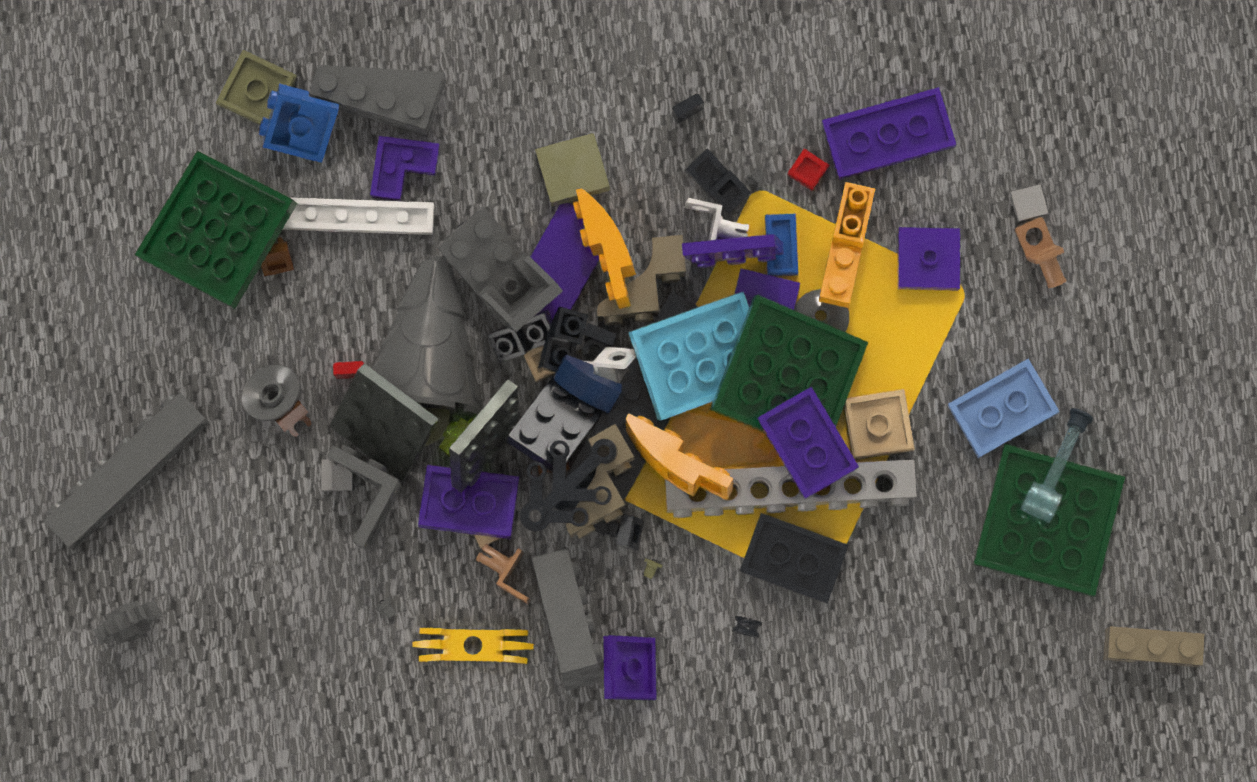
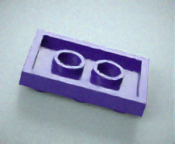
M775 234L682 243L683 256L693 264H697L698 268L714 267L715 261H727L728 265L746 263L745 258H758L759 262L776 260V255H784L783 242Z
M812 387L757 418L804 499L809 498L859 469L853 455Z
M427 465L418 527L511 539L519 477L481 472L477 482L471 487L468 485L461 493L452 487L451 468Z

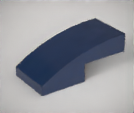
M569 355L564 357L554 375V380L569 393L607 413L612 409L622 390V384L594 374L592 364Z

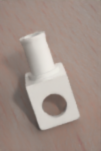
M688 198L685 202L684 208L714 214L708 241L718 240V237L725 239L747 237L748 224L723 220V216H721L723 205Z
M605 347L594 361L584 362L593 365L594 374L617 382L614 368H627L636 357L634 349ZM618 355L626 356L618 361H613L612 358Z

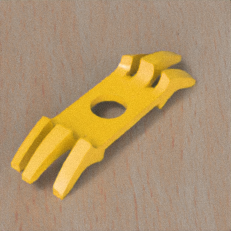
M420 628L419 634L443 635L444 638L443 640L413 642V647L443 650V654L419 656V662L490 661L527 664L528 658L503 655V651L534 649V644L503 641V637L528 636V630L514 629L465 630ZM471 636L478 637L482 641L481 651L474 655L468 654L464 649L465 640Z

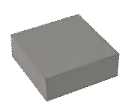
M1041 185L1010 193L1018 223L1049 214Z
M322 460V492L353 491V473L340 463L335 465L330 460Z

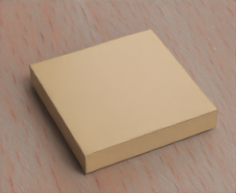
M904 389L847 398L844 411L851 452L855 460L915 450Z

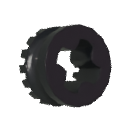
M735 616L737 626L732 628V632L759 638L757 629L762 626V622L750 618L747 620L746 617Z

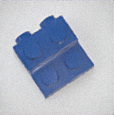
M279 83L277 92L271 90L268 98L267 108L271 109L269 119L263 117L259 129V135L263 136V148L322 163L339 110V104L310 97L309 91Z

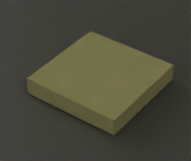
M242 50L216 101V105L261 125L262 118L269 119L271 109L267 108L271 90L277 92L279 83L293 87L298 76L250 52Z
M594 133L535 149L551 207L578 200L577 189L582 188L591 196L611 191Z

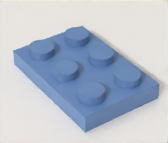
M1029 359L947 405L978 459L1060 412Z

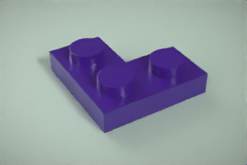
M379 136L370 192L371 198L401 201L406 172L436 176L440 144Z

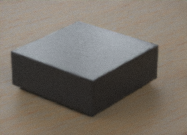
M696 93L673 106L672 116L676 123L679 124L704 109V101Z

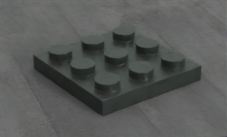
M364 363L357 370L330 427L359 448L364 454L387 467L386 470L403 481L410 474L439 419Z
M507 380L449 448L452 487L461 493L468 485L471 487L477 482L481 475L480 470L487 462L491 464L497 458L501 445L506 441L508 435L518 423V386Z

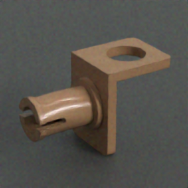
M1038 217L1016 227L1015 233L1027 261L1040 265L1048 288H1054L1065 283L1067 280L1056 258L1064 253L1063 247L1053 243L1044 219ZM1034 227L1040 229L1042 232L1040 243L1037 245L1028 244L1026 241L1027 231Z
M486 543L481 550L492 558L479 553L476 561L499 573V580L496 583L499 588L529 605L531 600L506 584L524 552L518 548L515 554L508 558Z

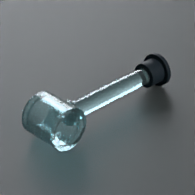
M1070 409L1069 414L1071 417L1067 423L1069 429L1043 484L1033 482L1020 509L1047 523H1050L1062 499V495L1054 490L1080 433H1083L1087 425L1093 421V417L1081 409Z

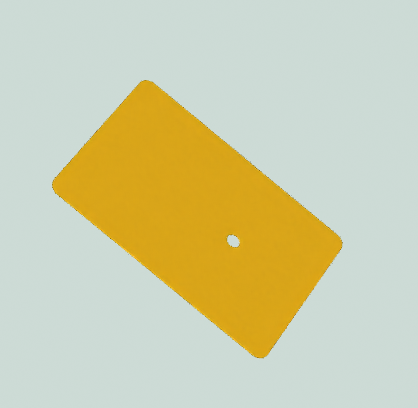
M756 191L749 196L736 222L749 225L748 232H746L747 237L766 235L765 215L796 213L798 276L777 277L800 283L796 299L797 303L806 293L822 288L836 224L767 191ZM864 238L848 308L849 324L845 332L867 341L868 345L847 398L904 389L908 413H910L964 301V289L961 285L959 291L898 289V254ZM745 258L746 263L728 265L727 261H717L696 306L700 307L733 295L741 268L767 275V262H759L758 258ZM817 311L815 318L823 321L827 318V315L824 311ZM712 402L672 416L665 430L674 431L684 440V454H694L704 464L712 468L741 469L784 466L765 433L711 411ZM843 407L836 429L851 452ZM889 455L855 461L857 463L887 461ZM646 462L625 501L742 558L746 555L761 513L847 544L864 509L860 508V503L847 504V509L829 510V505H816V510L798 511V506L785 507V512L767 513V508H755L753 514L745 515L736 514V510H723V515L705 516L704 511L692 512V517L674 518L673 513H667L665 478L654 470L648 462ZM847 479L844 482V488L848 493L856 494L860 492L861 485L856 479ZM786 482L782 485V492L785 496L795 497L798 495L799 489L795 483ZM761 483L754 484L750 489L753 497L757 499H763L768 495L767 487ZM830 486L816 494L820 496L827 495L830 492ZM699 487L694 497L689 495V498L694 502H701L706 498V492L703 488ZM734 487L728 501L733 500L737 496V491Z

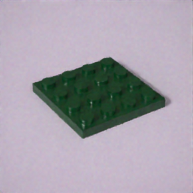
M196 151L136 251L135 256L235 309L298 203L227 165Z
M754 295L710 410L765 433L757 420L758 417L812 387L836 427L868 342L760 295Z
M1005 444L973 565L1095 597L1125 476Z

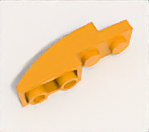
M845 182L819 302L849 308L875 188Z
M582 188L577 189L578 201L573 202L577 219H583L585 228L580 230L584 247L590 246L593 256L599 255L602 271L609 272L610 282H606L605 285L610 301L616 300L619 309L630 307L631 303L625 278L636 275L622 235L605 209Z
M627 415L626 432L641 456L662 477L693 497L698 488L701 487L728 500L733 491V478L730 477L726 470L720 467L712 468L704 464L694 454H684V440L674 431L668 429L663 431L655 427L649 419L643 416Z

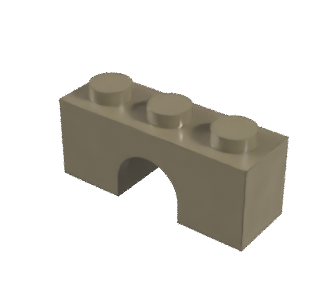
M1110 626L1105 629L1103 660L1157 662L1172 666L1199 667L1203 665L1205 634Z

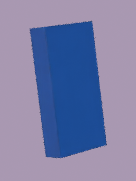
M796 213L765 215L766 235L775 234L783 242L784 255H776V260L767 261V275L774 277L798 276Z

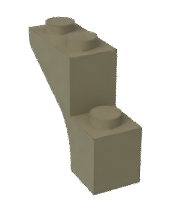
M683 235L652 238V258L648 268L643 274L626 285L631 306L619 309L616 300L610 301L608 297L597 306L598 321H604L605 325L622 324L623 319L635 318V322L654 320L653 316L659 314L656 279H662V283H675L680 281V277L686 276L685 257L682 251Z
M616 424L588 439L591 448L600 439L611 440L617 446L618 455L616 459L610 464L601 463L597 467L596 474L587 488L595 489L599 486H605L611 490L612 500L607 505L579 501L576 508L587 510L590 518L589 522L582 527L566 523L567 531L571 538L577 535L581 539L596 530L593 525L602 520L610 523L623 515L621 510L625 508V503L608 474L613 472L617 476L632 467L630 462L634 460V456ZM606 445L601 446L598 450L601 457L608 456L609 447ZM600 490L597 493V499L600 502L607 500V491ZM582 511L576 512L574 520L577 523H582L585 520V514Z

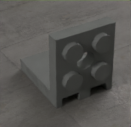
M342 444L340 449L332 445L327 455L331 463L344 465L353 475L380 488L352 540L357 547L368 552L403 486H401L398 479L388 474L387 467L372 459L368 463L360 460L361 456L358 455L359 453Z

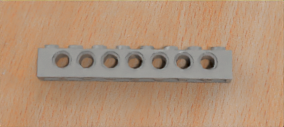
M914 460L858 462L859 469L829 485L830 492L827 495L820 496L814 494L807 499L803 498L800 491L795 497H787L783 494L782 485L784 483H795L785 466L724 469L733 478V487L737 491L736 498L729 501L705 490L706 498L701 502H694L689 498L688 493L665 479L667 513H673L674 518L692 517V512L704 511L705 516L723 515V510H736L738 515L753 514L755 508H767V513L785 512V507L798 506V511L816 510V505H829V510L847 509V504L860 503V508L879 507L878 502H891L892 507L910 505L909 501L915 500L917 497ZM879 477L888 478L892 484L891 490L889 492H880L875 486V480ZM847 479H856L861 485L860 492L856 494L848 493L844 488V482ZM761 483L765 485L768 489V495L763 499L753 497L750 489L754 484Z

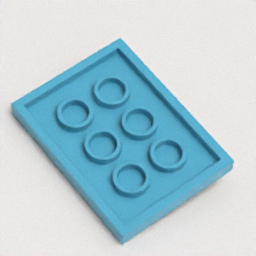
M744 292L733 294L628 332L658 420H664L713 402L749 310Z

